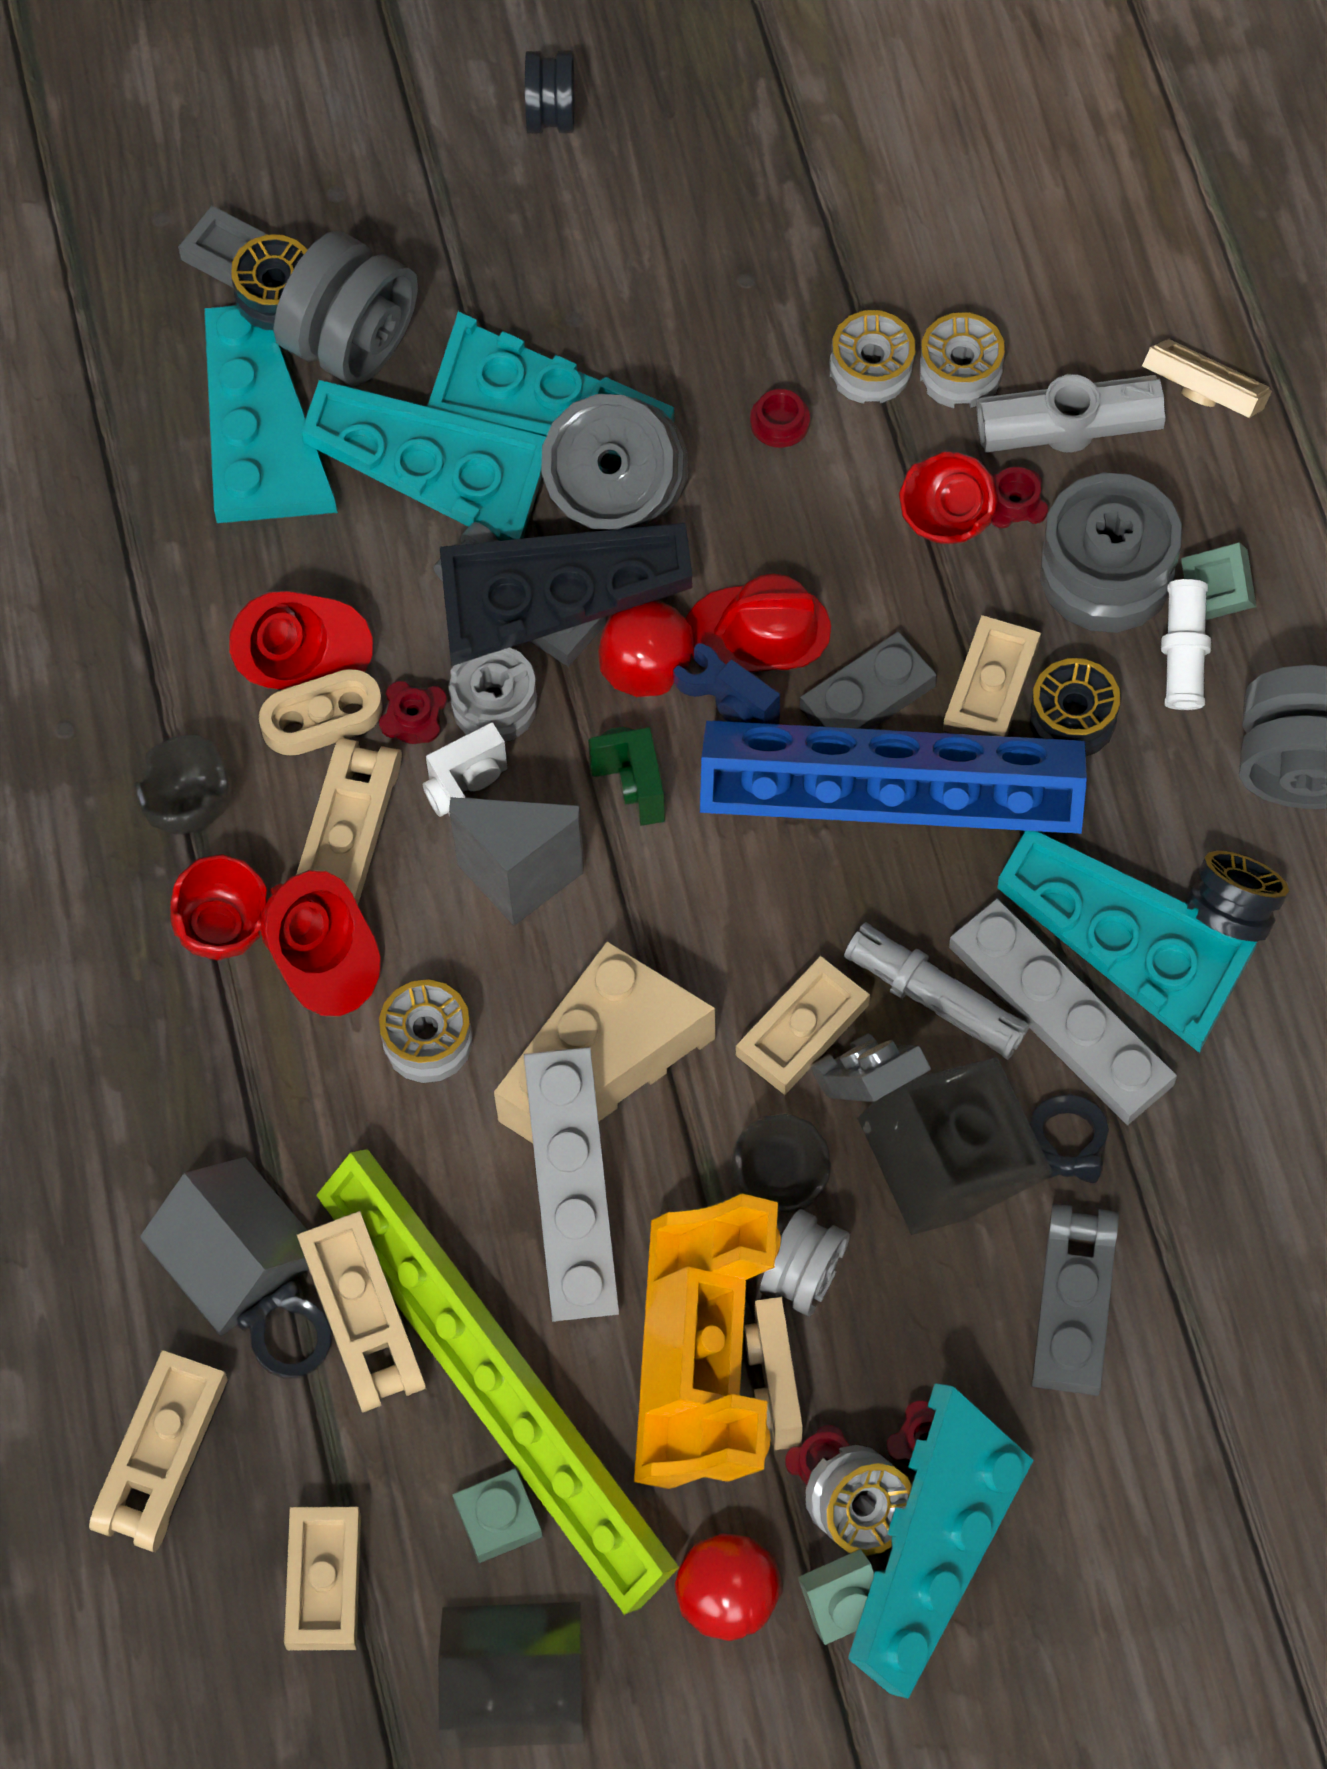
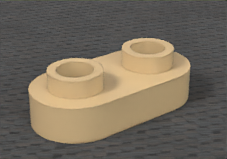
M351 669L339 671L278 691L267 698L260 709L259 723L264 741L275 752L292 756L334 744L338 738L349 739L371 730L381 718L383 704L377 682L370 675ZM348 704H359L362 706L358 712L352 714L342 711ZM290 723L303 725L297 732L287 733L283 731L284 727Z

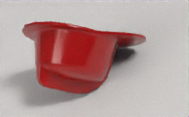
M774 573L757 576L744 586L729 587L709 593L694 604L685 618L693 629L694 647L698 643L707 645L717 653L719 659L725 664L732 659L749 672L789 670L805 667L820 658L829 644L831 623L827 610L818 599L808 593L800 582L789 576Z
M274 591L266 592L250 600L237 614L230 631L229 653L235 668L249 682L266 688L284 690L343 670L352 669L366 672L372 658L373 637L366 620L348 604L335 599L309 594Z
M307 870L290 877L284 884L279 883L271 888L272 896L268 899L262 911L260 931L263 943L271 953L290 991L303 1007L321 1016H342L357 1010L372 995L380 974V954L375 938L349 888L337 876L327 871Z

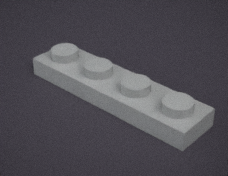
M998 899L993 901L950 937L949 948L1022 1021L1030 1025L1029 1028L1127 1126L1175 1085L1177 1075Z
M590 1047L524 1054L552 1322L618 1315L619 1309Z

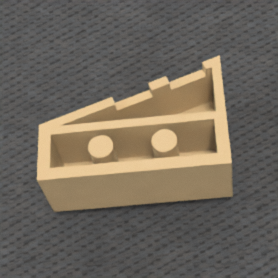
M606 942L494 1091L498 1121L533 1143L524 1054L590 1047L598 1122L618 1109L617 1103L648 1082L651 1085L667 1074L669 1066L696 1047L700 1050L715 1040V1008L614 945Z

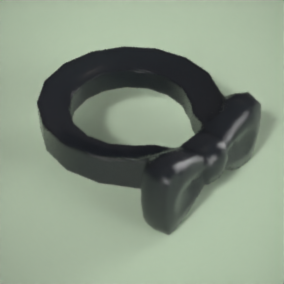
M1059 1095L1043 1101L1035 1109L1029 1126L1031 1145L1036 1152L1032 1162L1036 1179H1050L1061 1175L1064 1177L1076 1176L1080 1180L1089 1183H1096L1103 1171V1162L1100 1155L1105 1149L1109 1128L1106 1116L1096 1104L1086 1098L1075 1095ZM1065 1113L1079 1115L1087 1120L1093 1128L1094 1138L1080 1152L1079 1156H1060L1044 1136L1043 1127L1050 1118Z
M293 1281L284 1284L272 1295L262 1298L256 1306L241 1314L236 1320L238 1328L243 1331L250 1330L251 1348L257 1362L268 1373L283 1379L301 1378L314 1372L325 1361L331 1346V1328L325 1314L313 1303L296 1297L299 1289L298 1285ZM281 1307L286 1311L305 1316L314 1325L317 1332V1345L314 1352L306 1360L297 1364H285L277 1361L269 1354L265 1345L266 1324L264 1318L276 1308Z

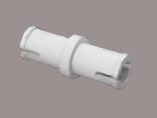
M1175 580L1169 582L1167 592H1169L1168 634L1162 636L1161 651L1167 654V685L1164 705L1171 709L1195 710L1205 706L1204 660L1205 655L1211 652V638L1205 635L1206 592L1208 591V584L1200 580Z

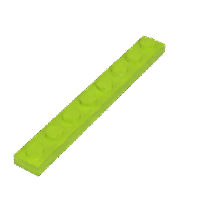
M365 1149L350 1152L316 1196L334 1220L359 1211L361 1212L396 1305L623 1614L641 1609L675 1573L679 1566L370 1151Z

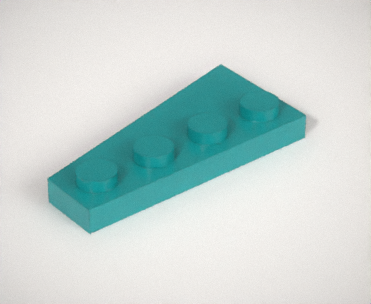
M237 306L204 308L213 498L217 523L337 513L335 499L317 449L303 443L302 428L305 416L281 350L276 343L274 331L264 330L251 325L240 315Z
M461 312L457 314L427 406L546 437L553 421L572 403L595 394L625 395L640 399L661 409L673 422L675 421L674 407L607 377L601 381L577 371V364L555 355L552 360L525 348L524 340L502 331L500 336L482 329L477 326L476 319ZM609 455L608 460L622 462L620 455Z
M322 380L318 381L302 428L303 443L468 527L474 522L484 525L496 536L498 541L524 538L543 477L541 474L542 446L546 436Z
M1025 831L998 879L997 888L1199 1053L1258 941L1239 940L1209 928L1196 919L1199 909H1187L1186 903L1037 831Z
M936 1383L927 1406L936 1411L927 1441H916L908 1467L917 1471L905 1509L895 1508L887 1533L892 1536V1552L886 1570L875 1571L848 1657L852 1663L889 1694L909 1699L1034 1461L954 1386Z

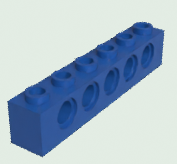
M706 721L701 758L700 813L1082 834L1087 781L1085 741Z

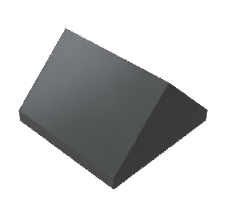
M450 797L449 813L457 864L513 926L583 874L584 854L580 806Z
M246 1157L184 1173L140 1236L141 1241L220 1337L237 1325V1318L256 1306L262 1298L272 1295L284 1284L295 1281L309 1270L297 1234L303 1233L307 1229Z

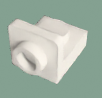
M493 722L427 755L429 780L423 783V789L436 814L441 817L448 813L450 816V797L465 798L464 791L481 790L492 784L500 776L501 772L507 770L505 742Z

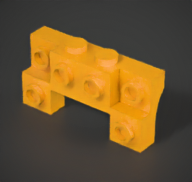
M739 1194L711 1207L690 1211L667 1212L651 1220L634 1482L671 1489L703 1477L729 1482L764 1470L765 1458L769 1451L771 1439L770 1430L766 1425L768 1401L741 1396L740 1382L746 1280L775 1268V1258L781 1243V1235L777 1227L778 1202Z

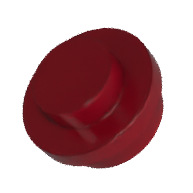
M774 389L762 395L752 407L750 413L751 430L760 442L776 448L789 447L797 444L806 436L810 427V412L807 405L796 393L786 389Z

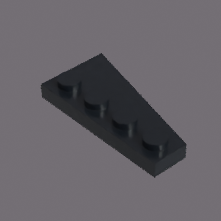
M686 523L439 547L451 666L693 588Z

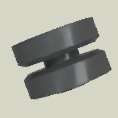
M340 230L328 232L311 245L298 261L285 284L276 309L273 328L276 343L307 362L319 360L320 367L352 387L365 384L391 358L407 330L416 304L418 293L417 276L409 267L385 254L373 256L372 250L367 245Z
M595 394L572 403L553 421L542 446L541 474L550 498L568 518L594 529L616 530L644 527L659 521L677 504L687 481L688 451L680 429L661 409L640 399L625 395ZM610 454L620 455L622 464L617 472L613 468L607 467V460Z
M1103 472L1078 479L1062 491L1047 514L1045 541L1041 555L1040 583L1049 604L1067 621L1089 631L1118 633L1139 627L1159 613L1169 597L1167 587L1169 582L1174 581L1175 567L1178 563L1181 549L1182 523L1173 502L1154 484L1130 474Z
M1302 665L1282 667L1261 674L1247 685L1244 697L1242 727L1247 734L1244 735L1241 745L1239 778L1247 790L1263 800L1286 807L1326 809L1327 666Z

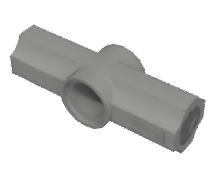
M1067 374L1055 379L1050 383L1048 389L977 398L976 405L978 433L981 447L984 448L985 452L1046 444L1061 452H1076L1088 446L1093 438L1160 430L1164 428L1165 424L1164 394L1160 379L1157 380L1156 375L1093 383L1083 376ZM1065 411L1074 412V413H1077V414H1079V415H1077V416H1068V415H1066V414H1063L1062 412H1065Z

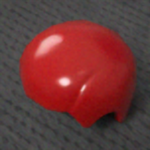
M943 451L922 462L913 464L907 471L899 492L902 516L917 535L939 544L952 545L963 543L981 534L991 524V519L996 515L999 502L995 478L981 461L971 456L950 451Z
M658 600L612 614L601 635L598 651L600 672L615 689L632 696L663 695L670 691L674 683L673 670L678 665L685 670L689 669L691 655L694 652L693 629L676 608Z
M224 854L198 858L178 876L173 887L170 902V919L174 935L180 939L181 945L193 955L221 960L244 954L261 937V915L266 905L267 888L264 880L246 861Z
M721 1533L698 1542L686 1554L677 1572L675 1593L681 1615L702 1635L725 1641L742 1639L746 1635H752L765 1626L782 1596L783 1583L774 1556L756 1540L747 1536Z

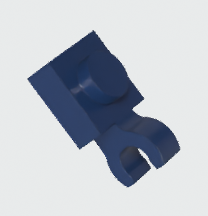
M698 643L694 647V661L706 669L703 673L690 674L679 665L673 670L674 684L682 693L693 697L715 696L718 711L727 722L779 724L780 694L732 659L727 664L722 662L717 653L707 645Z

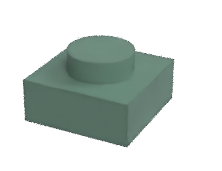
M1236 543L1181 558L1184 579L1200 580L1208 584L1205 620L1257 607L1248 550L1242 544Z
M516 1469L452 1494L479 1563L543 1537L542 1530Z
M861 1549L798 1577L814 1628L824 1645L857 1631L874 1578L871 1563Z

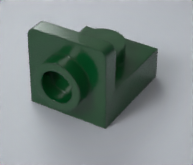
M617 727L605 731L601 736L590 738L588 746L592 776L599 777L619 774L624 805L636 803L640 826L665 822L664 792L650 727L637 730L629 727Z

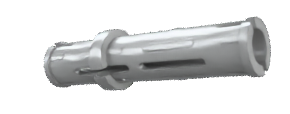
M867 922L860 927V932L857 931L845 951L844 957L850 961L852 960L864 969L866 968L892 986L890 992L900 998H904L907 995L920 1002L940 1017L985 1043L1007 1060L1013 1055V1049L1017 1050L1030 1025L1007 1013L990 1000L940 971L937 967L927 962L929 956L919 949L911 952L886 937Z

